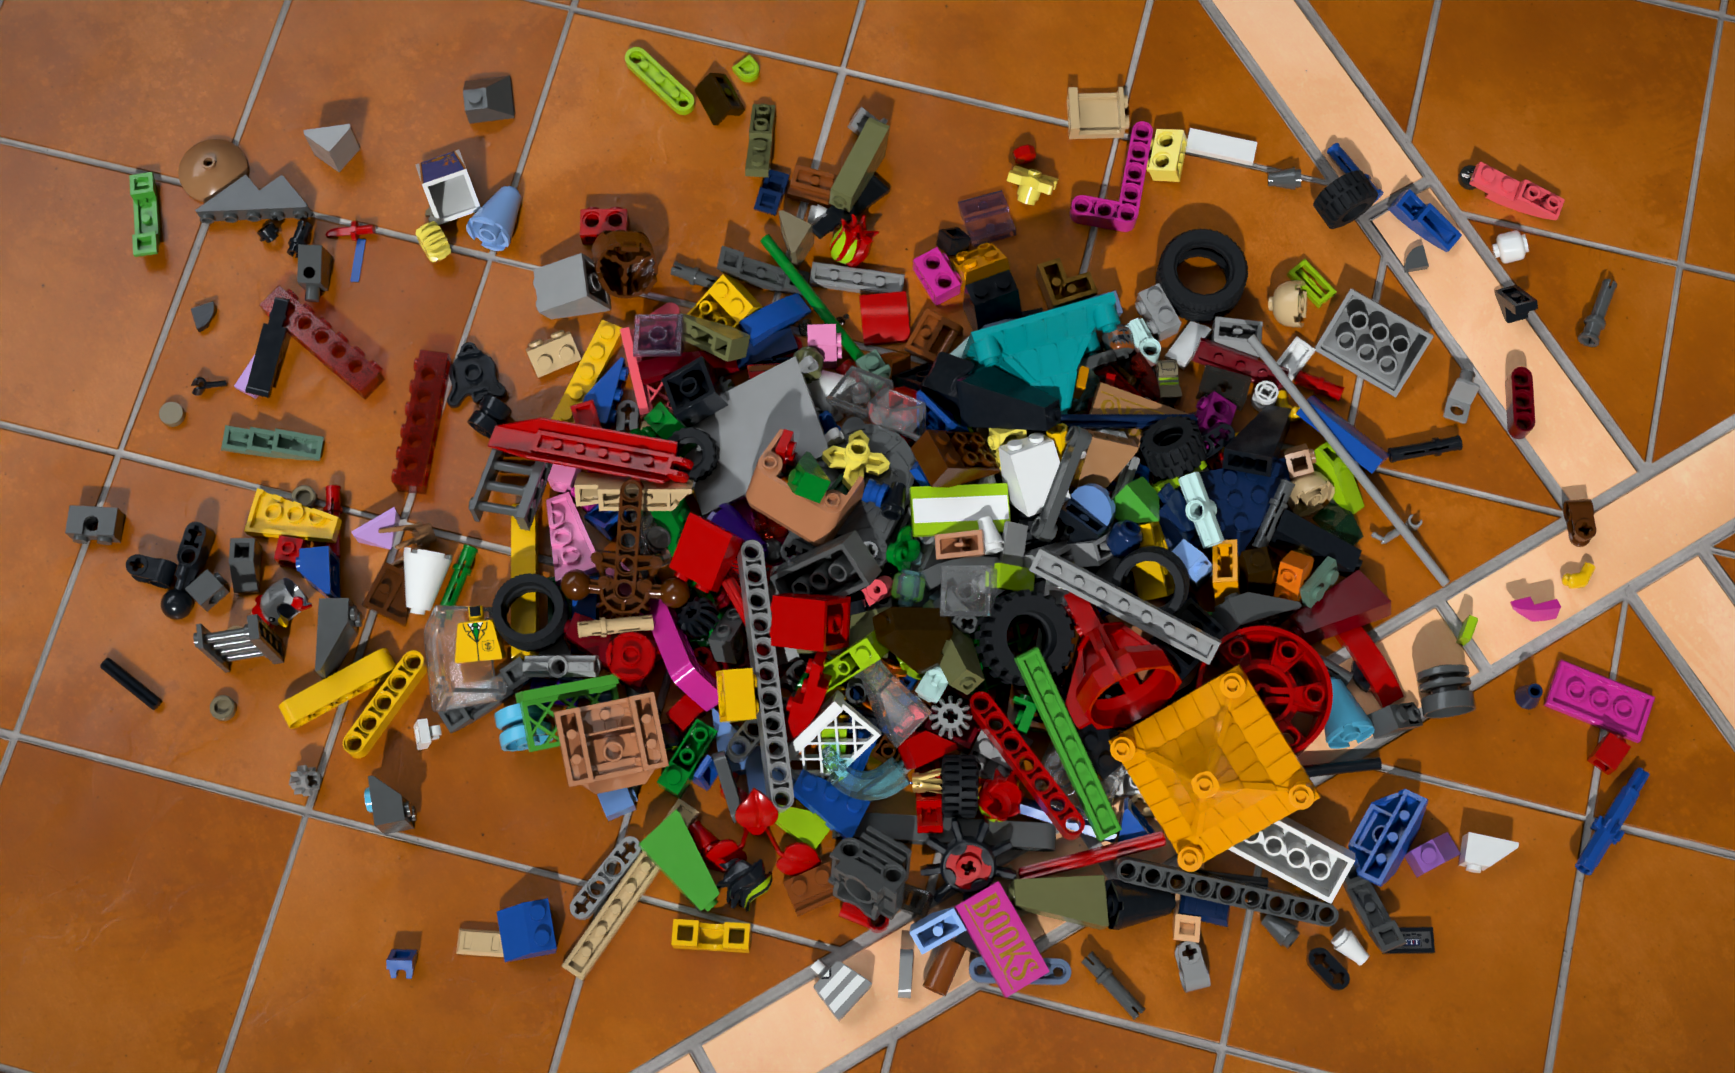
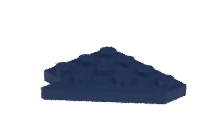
M1285 458L1277 460L1271 477L1224 468L1199 472L1209 499L1216 504L1217 513L1215 516L1224 540L1237 539L1239 557L1261 526L1270 506L1268 502L1270 498L1274 497L1280 480L1290 481ZM1200 506V513L1202 515L1203 509Z

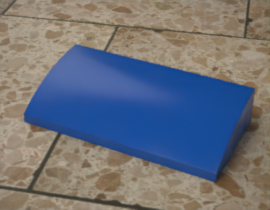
M1312 395L1307 399L1351 457L1371 474L1389 457L1387 452L1317 397ZM1300 408L1296 414L1317 430Z

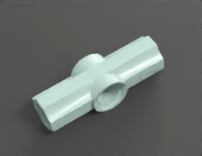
M1193 472L1180 477L1178 481L1187 503L1185 509L1186 516L1194 522L1203 549L1216 546L1225 541L1215 516L1217 513L1216 504L1209 499L1200 473ZM1200 506L1203 509L1202 515L1200 513Z

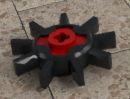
M955 817L951 819V830L955 835V839L948 845L931 836H928L926 839V844L931 849L942 854L940 863L920 866L921 876L942 874L945 883L934 894V900L937 903L945 899L951 890L963 893V902L970 898L972 894L978 893L990 886L995 876L1005 879L1016 878L1015 870L997 866L995 858L1013 847L1011 840L1001 841L993 847H990L984 841L989 831V820L983 819L976 836H964L961 824ZM972 861L973 866L970 865L968 869H965L964 864Z

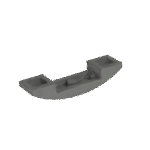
M725 246L721 247L717 269L726 275L763 289L802 295L780 267L744 257V252ZM797 269L808 283L810 273Z
M518 657L499 670L500 674L462 700L457 699L438 712L450 733L456 732L488 714L511 698L534 678L525 677L521 657Z
M1353 864L1343 882V886L1366 931L1382 953L1405 945L1407 942L1395 920H1391L1371 882L1359 877Z

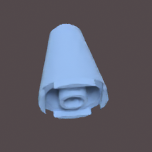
M501 187L468 220L466 225L467 232L473 240L476 237L481 240V246L493 251H503L505 247L509 246L522 199L515 187Z

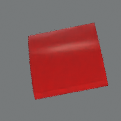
M906 291L859 295L864 346L908 341L910 338Z

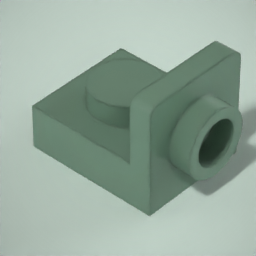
M876 349L855 361L869 386L874 384L880 385L889 379L891 367L889 364L886 365Z

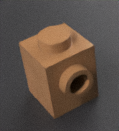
M1306 443L1282 449L1290 478L1314 472L1312 464L1317 463L1314 450H1309Z

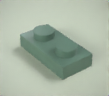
M1327 556L1300 588L1302 604L1304 606L1312 608L1317 601L1322 599L1329 586L1337 581L1339 572L1336 559Z

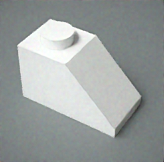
M1468 832L1462 836L1459 866L1466 867V871L1481 873V870L1484 871L1517 849L1519 842Z

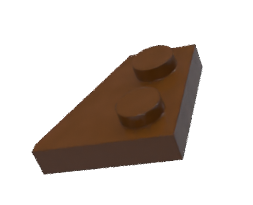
M385 562L362 606L402 626L407 624L404 570Z

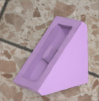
M393 507L353 530L352 534L358 543L391 550L397 532L379 533L378 530L399 526L401 518Z

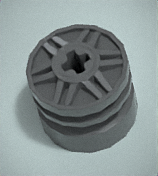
M1439 665L1416 674L1418 683H1423L1418 686L1419 691L1431 693V695L1420 700L1425 718L1458 716L1476 709L1473 692L1461 690L1471 684V679L1465 677L1470 674L1467 665Z

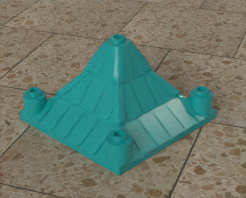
M1114 292L973 331L969 336L961 358L975 364L971 372L984 365L985 367L993 366L1058 398L1061 414H1068L1067 411L1072 406L1077 368L1081 359L1102 352L1096 330L1109 333L1117 330V325L1121 323L1115 306L1116 298Z

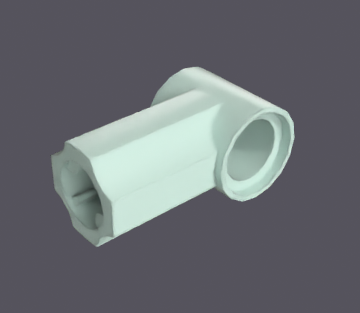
M1143 318L1131 320L1124 327L1130 328L1132 332L1135 350L1138 354V362L1144 367H1152L1156 365V361L1159 359L1161 345L1153 338ZM1149 350L1152 351L1154 354L1148 355L1144 351Z

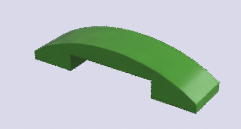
M153 172L129 175L130 195L133 199L135 234L132 235L134 257L158 254L160 247V214Z

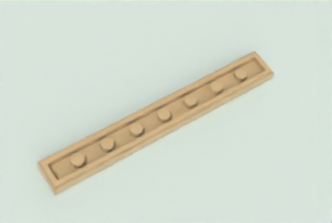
M678 799L665 819L677 809L687 828H689L700 812L681 799ZM641 851L562 964L564 969L584 981L660 872V869L643 851Z

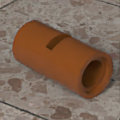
M951 940L942 943L922 986L934 993L946 996L966 948Z

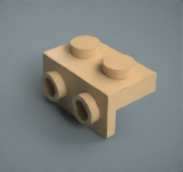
M559 330L550 335L551 339L542 341V339L535 340L529 343V348L525 349L538 378L581 360L569 331Z

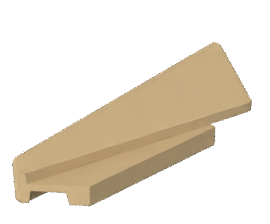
M579 472L574 484L576 506L599 504V511H619L620 488L624 482L633 478L611 474ZM669 479L664 484L640 480L645 487L643 511H673L687 494L690 495L692 493L693 480H688L687 483H678ZM628 484L626 492L629 496L636 497L639 493V488L635 484ZM628 508V509H626L625 511H635V510H634V509H631V508Z

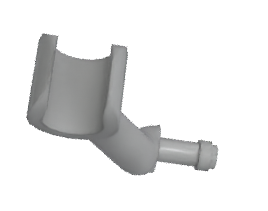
M1412 514L1406 520L1405 525L1410 531H1416L1423 521L1421 519L1418 525H1413L1411 523ZM1395 528L1387 533L1385 537L1380 536L1376 532H1373L1371 536L1381 541L1380 544H1385L1399 536L1400 533Z

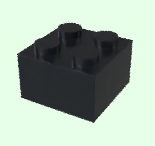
M703 356L661 379L674 416L687 428L729 405L715 368Z

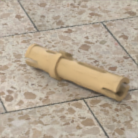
M650 614L615 619L600 617L599 620L578 621V637L599 635L607 637L609 634L652 631L654 630L653 616Z

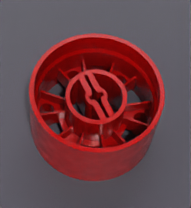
M1251 626L1226 635L1221 639L1222 642L1212 661L1217 658L1228 670L1240 664L1249 680L1254 679L1267 683H1260L1253 687L1269 713L1279 714L1274 721L1282 734L1289 733L1294 738V743L1289 745L1298 757L1320 735L1331 713L1333 689L1324 661L1304 639L1281 628ZM1249 648L1270 651L1269 660H1252ZM1241 649L1243 655L1236 656L1231 650ZM1204 662L1200 664L1196 677L1188 687L1187 694L1211 681V679L1203 677L1208 664ZM1294 666L1300 672L1307 685L1297 687L1294 678L1288 671ZM1308 691L1311 693L1312 701L1308 698ZM1296 711L1313 716L1312 726L1306 738L1290 723Z

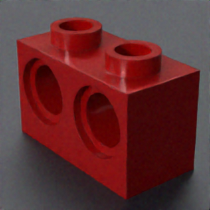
M588 207L587 209H580V238L582 244H593L597 236L605 230L629 231L627 209L621 207H611L610 209ZM592 222L598 223L595 227L588 226ZM615 222L621 223V225L617 227L611 226Z

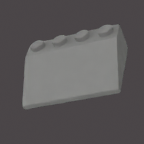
M1351 288L1315 349L1323 356L1392 396L1397 397L1434 335Z

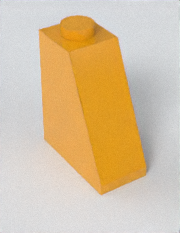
M1237 539L1225 540L1216 546H1212L1213 589L1216 606L1225 601L1224 598L1229 594L1238 592L1239 595L1241 594Z

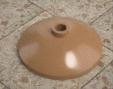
M209 139L197 143L185 153L179 165L178 175L185 192L193 199L206 203L245 174L248 176L249 167L244 153L235 144L222 139ZM212 162L210 166H206L207 163Z

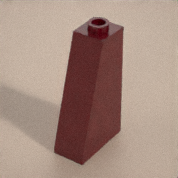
M1357 570L1325 592L1322 599L1317 601L1312 608L1305 606L1290 616L1289 631L1304 639L1308 644H1313L1391 615V600L1360 570Z
M575 612L573 618L568 619L564 627L567 642L585 655H599L601 667L611 673L606 663V650L608 644L621 633L609 634L607 637L599 635L579 638L577 622L594 621L595 619ZM647 638L652 642L655 648V656H657L659 648L656 641ZM649 674L639 681H621L634 691L642 693Z

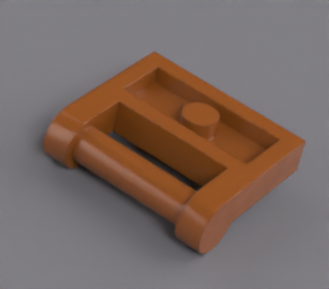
M926 308L904 346V350L933 364L939 352L948 353L956 337L960 336L964 329L959 324ZM943 328H945L949 333L935 355L930 351Z

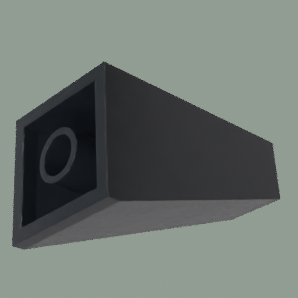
M984 365L957 380L961 426L1047 431L1061 423V410L1058 398L993 366L985 367Z

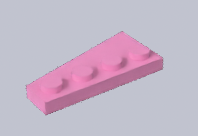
M566 492L547 499L546 504L556 585L560 586L562 577L570 570H582L588 575L599 572L590 558L592 553L595 552L594 546L570 493Z

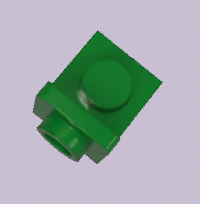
M1020 694V697L1014 696L1012 702L1026 707L1025 711L1019 710L1014 724L1019 725L1018 732L1027 735L1037 708L1032 697Z

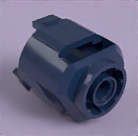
M1166 483L1157 495L1160 498L1159 524L1168 550L1173 551L1182 539L1198 548L1201 545V541L1194 522L1186 516L1185 509L1187 503L1184 495L1178 487L1174 489L1170 483Z

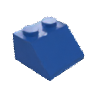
M329 546L300 548L299 557H296L297 571L325 598H341L340 560Z
M548 898L520 903L496 912L505 963L556 953L557 947Z

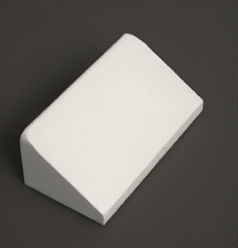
M1190 321L1164 358L1176 360L1178 367L1184 370L1192 360L1200 338L1207 339L1212 329Z

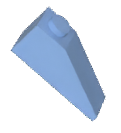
M1182 539L1172 552L1183 561L1189 574L1190 585L1194 590L1198 591L1213 574L1212 563L1204 553L1185 539Z

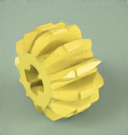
M436 222L426 223L416 230L420 246L431 262L440 261L451 254L447 238Z

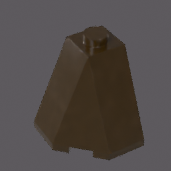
M1267 546L1242 551L1239 557L1241 594L1251 592L1274 596L1282 558Z
M890 607L872 617L877 641L918 674H923L940 665L944 656L941 654L946 640L950 641L954 632L949 609Z

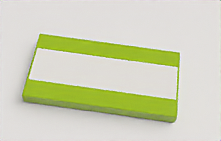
M1007 483L956 485L950 488L931 486L909 488L913 537H930L938 534L979 530L977 521L987 516L992 517L998 532L1003 533L1005 521L1011 522Z

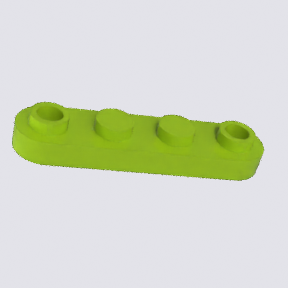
M633 47L626 52L625 62L627 67L679 115H687L694 110L695 101L693 95L644 49ZM686 103L687 106L681 107L680 104Z

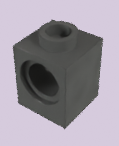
M208 569L185 588L207 612L229 593L224 587L227 582L218 572L213 575Z

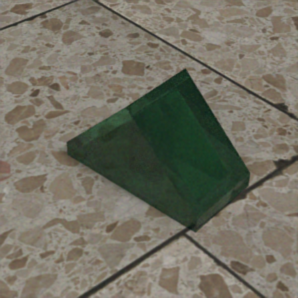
M1331 502L1312 517L1322 529L1353 546L1364 537L1352 512Z

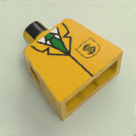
M483 605L469 606V621L459 622L457 625L455 663L505 658L506 652L503 641L494 625L493 619H484Z

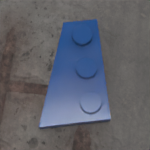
M802 769L793 786L794 797L812 813L820 816L826 822L825 825L829 829L835 830L843 839L854 837L871 802Z

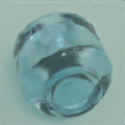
M901 569V572L894 575L891 595L899 599L898 604L913 607V602H920L923 599L926 580L921 576V572Z

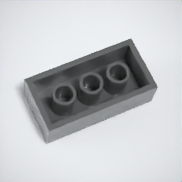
M853 530L782 563L769 578L780 594L847 596L869 586L882 570L857 531Z

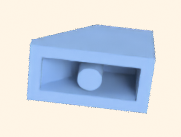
M951 907L933 912L911 924L909 933L921 954H924L966 931L967 928L955 908Z

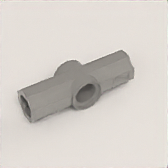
M527 655L523 661L525 677H599L601 671L599 655ZM560 660H562L565 663V670L563 673L559 670L558 667Z

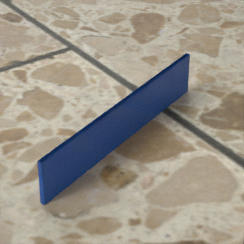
M358 239L356 243L350 282H359L366 239Z

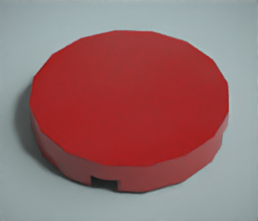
M633 631L619 634L618 637L608 644L606 650V663L611 673L618 679L628 682L639 681L646 677L653 669L656 661L655 648L652 642L643 634Z

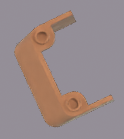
M780 429L757 462L746 492L747 502L753 509L814 546L819 547L834 539L861 500L865 490L864 478L859 476L847 495L837 490L827 491L820 503L794 494L787 482L778 477L783 468L781 457L775 453L783 433V429Z

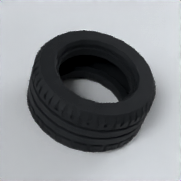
M1192 229V231L1188 230L1174 237L1163 250L1155 280L1156 284L1159 283L1180 318L1189 319L1193 322L1214 321L1215 317H1222L1231 312L1240 300L1248 278V265L1243 251L1240 250L1241 248L1229 236L1211 229ZM1188 258H1208L1217 263L1223 270L1226 284L1215 293L1205 295L1194 293L1187 289L1179 280L1177 267Z

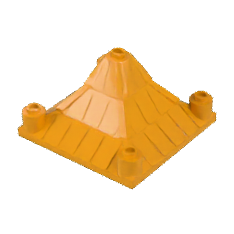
M1240 664L1108 741L1111 745V755L1115 760L1122 762L1176 850L1179 866L1187 872L1197 871L1202 863L1297 810L1309 808L1314 801L1321 797Z

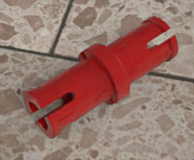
M1302 370L1299 371L1294 383L1314 391L1316 395L1320 393L1337 401L1340 400L1345 388L1326 381L1322 376L1319 378Z

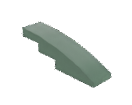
M225 425L221 450L271 458L320 461L324 437L275 428V431L255 427L244 429Z

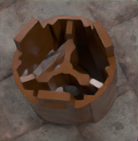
M605 230L597 236L592 246L594 255L592 260L598 275L597 279L606 293L618 298H634L643 293L648 295L657 282L658 262L650 240L645 233ZM619 247L621 251H624V252H627V253H626V254H619V253L616 252L615 250Z

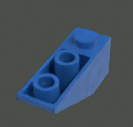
M622 357L584 397L583 402L593 399L603 429L610 430L611 424L616 423L617 411L615 408L617 402L620 403L622 400V382L628 378L629 367H626L625 359Z

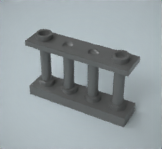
M492 448L475 495L469 501V511L476 522H480L484 511L514 516L520 529L530 531L553 464L535 461V464L528 466L504 462L503 459L506 452ZM499 471L530 476L528 483L524 486L495 482ZM491 491L522 496L520 504L516 507L487 502Z
M257 614L248 615V624H245L242 628L213 633L202 624H196L197 633L193 634L195 647L225 673L230 672V661L265 656L273 664L284 663L282 639Z

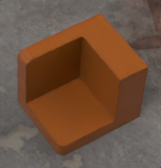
M894 351L880 354L886 365L889 364L891 367V373L886 382L892 383L891 376L911 369L910 354Z

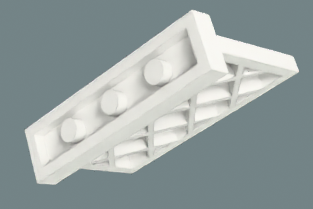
M838 690L821 705L818 713L807 728L796 738L788 742L790 761L802 760L804 770L816 776H821L822 779L829 782L834 781L882 733V731L844 701L845 696ZM844 710L852 717V723H838V715ZM823 729H835L836 739H822L821 731ZM839 729H853V738L839 739ZM856 729H867L872 735L869 738H857ZM854 744V752L852 754H841L840 745ZM807 745H818L819 754H806L805 747ZM822 745H836L837 754H823ZM779 747L772 753L773 755H780ZM806 760H820V770H807ZM824 760H837L838 767L835 770H824ZM791 768L792 778L797 780L802 770H793Z

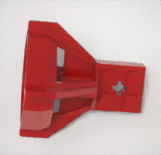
M1071 592L1064 595L1068 603L1065 606L1066 611L1071 616V619L1074 620L1076 624L1074 627L1082 639L1077 647L1078 658L1065 702L1076 727L1083 729L1091 723L1097 730L1128 727L1164 708L1182 683L1174 665L1164 651L1155 644L1149 643L1122 622L1105 623L1094 604ZM1155 669L1152 675L1140 685L1134 673ZM1117 681H1119L1125 694L1117 697L1097 699Z

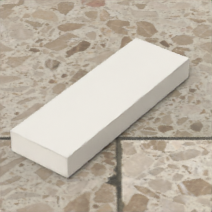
M1190 128L1186 152L1252 166L1257 142Z

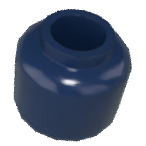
M1131 520L1119 521L1114 524L1106 539V543L1114 556L1122 558L1139 548L1143 540V534L1140 526Z

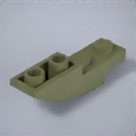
M753 104L745 176L769 177L773 149L775 105Z

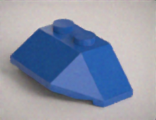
M1403 789L1398 791V793L1371 802L1348 844L1349 850L1355 853L1354 865L1359 877L1382 887L1395 875L1420 829L1428 799Z

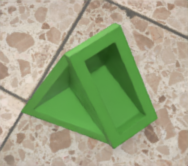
M1143 476L1126 484L1112 499L1115 503L1114 518L1118 522L1124 520H1131L1135 523L1160 521L1158 493Z

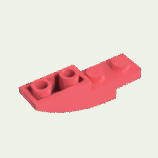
M1481 161L1476 165L1469 182L1470 185L1486 193L1485 198L1497 204L1544 219L1556 221L1565 199L1526 179L1519 182Z

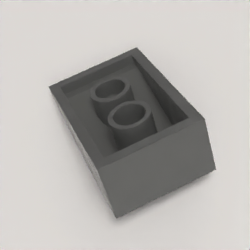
M1238 592L1226 596L1223 603L1215 606V611L1211 616L1227 630L1223 636L1225 637L1245 627L1279 626L1302 605L1298 601L1251 592L1239 595Z
M319 598L315 671L322 679L338 671L358 635V627L362 626V613L359 612L349 598Z

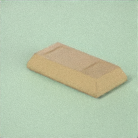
M459 928L456 954L504 957L500 931Z

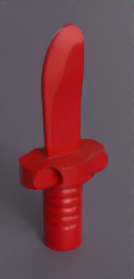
M352 221L351 227L330 229L326 232L325 236L330 238L351 235L352 241H358L359 235L375 234L376 229L374 224L359 226L358 221Z

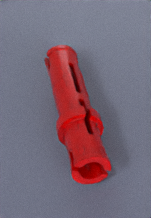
M328 485L325 487L326 506L323 507V512L333 515L334 510V516L340 518V514L343 513V507L340 506L341 486ZM340 530L336 543L325 542V546H329L338 558L341 557Z

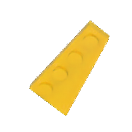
M257 488L244 532L250 536L279 538L280 535L306 541L336 543L342 520L337 516L315 508L305 507L301 503L286 500L279 495H272Z

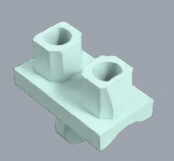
M940 665L926 671L915 689L920 698L937 704L948 685Z

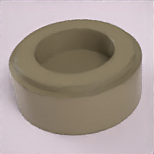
M167 402L160 408L159 417L165 425L175 427L184 421L185 411L178 403Z
M301 485L294 489L291 499L292 502L295 501L305 507L313 508L317 503V494L310 486Z
M226 695L217 696L210 704V713L219 721L230 720L237 710L234 700Z

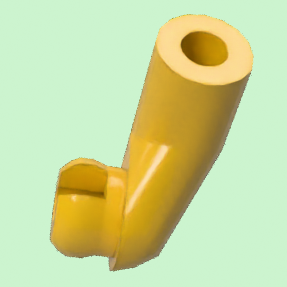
M1284 390L1279 391L1276 406L1292 409L1290 421H1297L1300 417L1296 413L1300 407L1289 405L1287 392Z
M1585 562L1579 573L1564 574L1562 584L1570 589L1583 588L1588 584L1596 567L1591 563Z

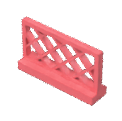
M676 320L632 330L629 327L620 329L641 422L645 421L644 417L653 409L652 403L657 396L666 400V406L672 410L668 397L660 393L664 387L663 382H661L656 390L648 385L643 386L637 362L642 361L647 353L655 358L665 356L670 348L678 353H684L681 339L675 336ZM673 327L674 335L669 342L659 336L663 329ZM647 334L652 339L645 347L637 342V335ZM656 340L666 345L660 355L650 350Z

